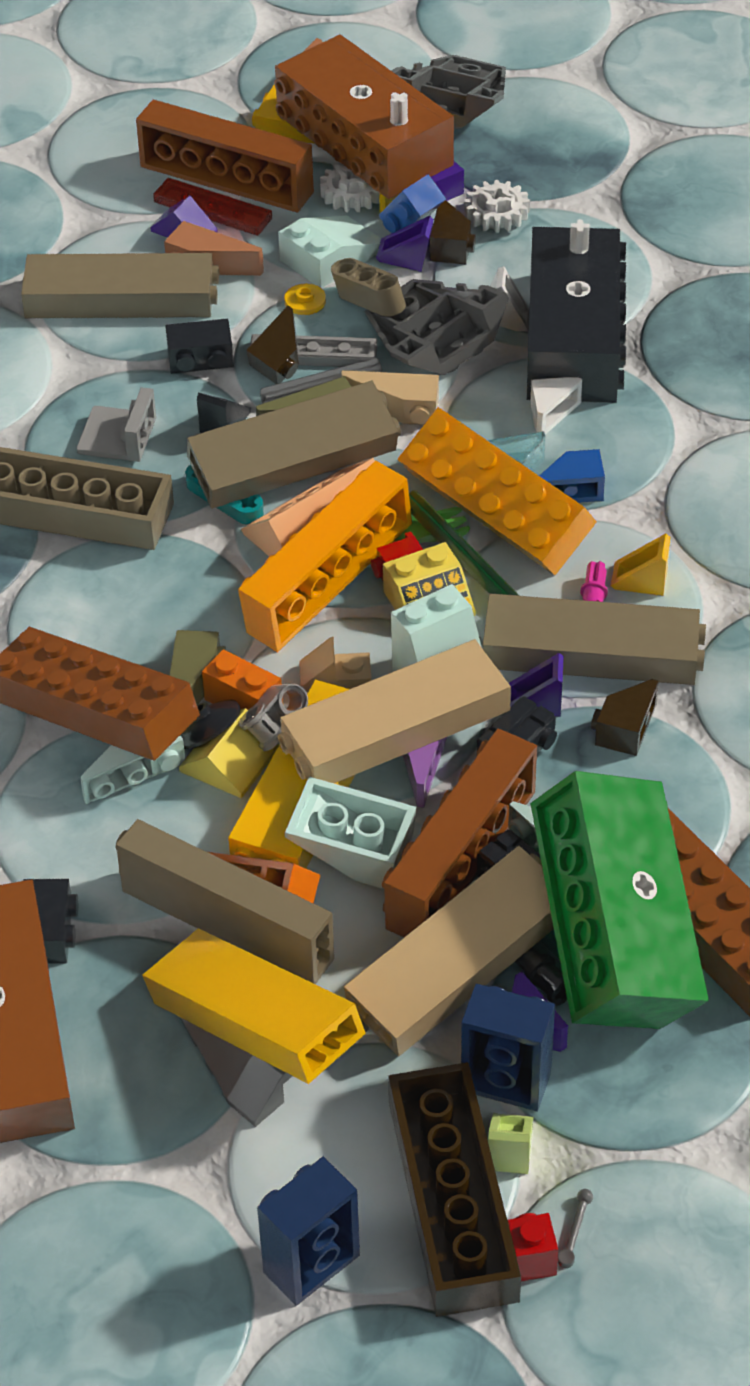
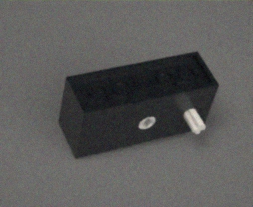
M581 219L577 220V223H571L570 228L532 227L526 400H531V380L579 377L582 379L581 402L617 403V390H624V370H619V368H624L626 364V346H624L626 342V324H624L626 321V303H624L626 300V282H624L626 279V262H620L626 259V242H620V229L590 228V225L583 223Z

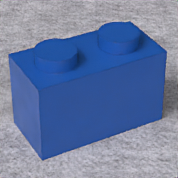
M428 174L404 189L378 216L386 230L392 234L430 216L446 198Z

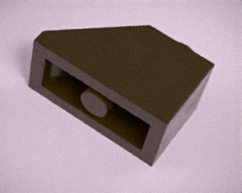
M445 200L437 208L430 235V261L466 265L469 252L474 253L476 234H471V221Z
M288 305L246 350L249 365L275 384L282 383L285 378H291L297 371L299 364L293 308Z
M650 679L606 697L602 709H595L591 722V729L596 730L595 746L637 756L657 705L658 680Z

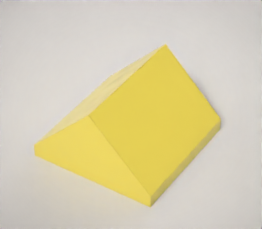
M244 708L240 710L236 720L223 733L211 741L193 748L179 766V772L242 799L271 761L279 744L268 751H263L259 747L260 742L248 729L243 730L239 726L240 719L248 711Z

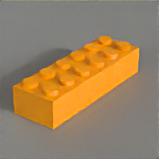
M437 407L397 459L413 476L457 507L462 508L468 515L553 575L558 573L597 523L584 506L439 407Z
M375 460L366 470L359 472L349 486L343 491H339L321 512H317L303 529L293 534L275 555L268 557L264 565L257 572L247 577L238 588L246 633L278 653L371 563V559L377 557L378 547L392 543L412 524L407 478Z

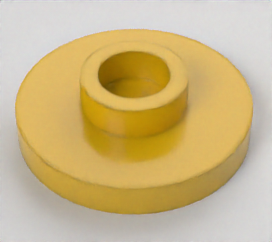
M304 283L289 288L284 296L285 306L287 307L288 305L293 308V313L298 315L317 313L326 304L324 290L314 284Z

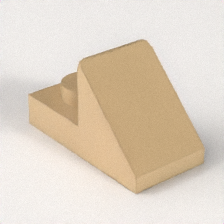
M333 636L299 661L300 685L306 692L310 690L315 679L347 689H352L372 681L370 653L335 654Z

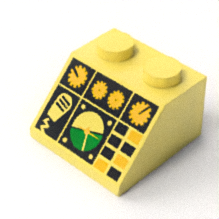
M446 542L383 563V592L395 610L453 584L472 606L473 614L476 616L475 607L461 564Z

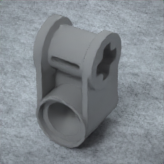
M277 684L271 686L258 702L243 715L239 721V726L243 730L248 729L260 742L259 747L263 751L272 749L279 743L278 734L281 733L280 717L308 706V695L305 689L297 684ZM285 692L290 699L286 709L282 703V697Z

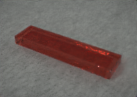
M169 177L153 193L155 203L170 208L190 195L211 221L257 236L273 219L272 210Z

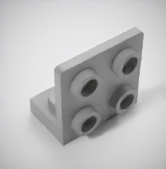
M141 387L136 400L131 401L129 410L93 406L77 445V453L140 462L156 420L154 390Z

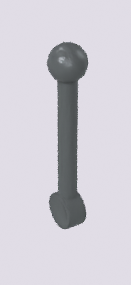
M581 1189L577 1194L579 1204L566 1247L558 1254V1263L563 1268H570L574 1264L575 1255L573 1249L586 1206L593 1200V1194L589 1189Z

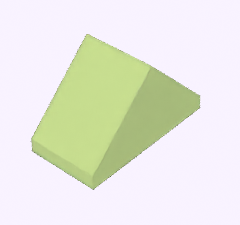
M493 1113L489 1128L488 1144L495 1171L529 1173L534 1117Z

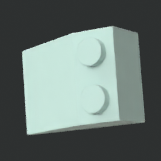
M347 215L301 218L278 232L280 261L320 288H324L334 281L331 266L335 262L344 258H353L366 262L377 255L381 241L379 236Z
M309 777L286 828L285 838L351 879L382 888V881L386 872L391 867L395 868L406 845L412 840L416 807Z

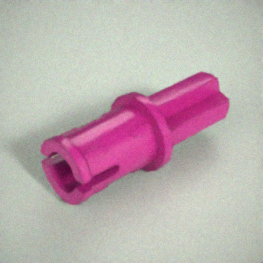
M591 561L587 565L585 583L580 589L583 601L603 602L608 595V589L605 586L607 570L605 569V563L602 561Z

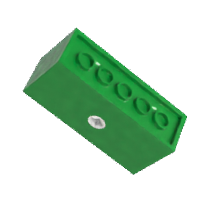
M574 771L530 803L571 1021L573 1024L661 1029L709 1001L663 783L661 781Z

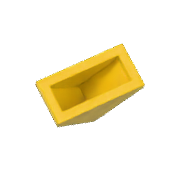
M665 533L615 561L610 586L620 591L663 596L668 570L670 536Z

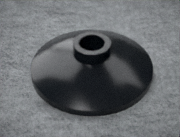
M231 699L219 701L208 705L207 702L198 704L197 707L200 715L180 735L183 739L184 749L201 746L223 733L240 713L238 702Z

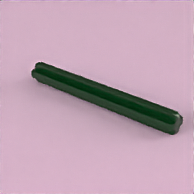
M412 490L409 493L411 514L440 544L447 543L461 566L489 594L520 596L417 491Z

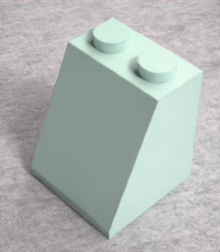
M453 584L391 612L393 671L474 639L481 646L472 606Z

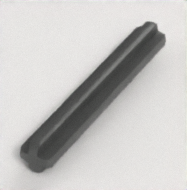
M373 358L260 389V399L262 404L341 378L342 370L382 372V366L379 359Z

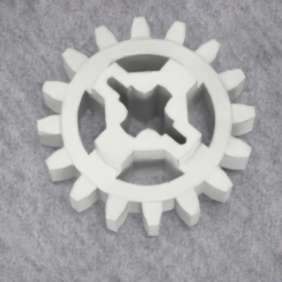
M334 164L333 171L326 169L325 176L320 177V196L324 198L326 205L333 203L334 210L342 207L344 212L347 213L350 208H355L356 212H360L361 207L371 209L372 203H380L379 192L375 191L360 177L354 175L345 166Z
M495 180L492 185L484 181L483 187L474 185L473 192H467L466 199H464V213H466V217L469 220H473L474 227L483 225V231H487L489 228L494 229L496 233H499L500 228L511 231V225L520 227L521 220L527 221L530 211L528 193L521 192V186L519 185L512 188L509 181L504 184L500 183L499 180Z

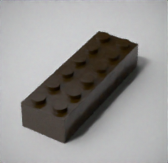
M465 1062L388 1075L389 1106L436 1317L520 1303L521 1274L469 1063Z

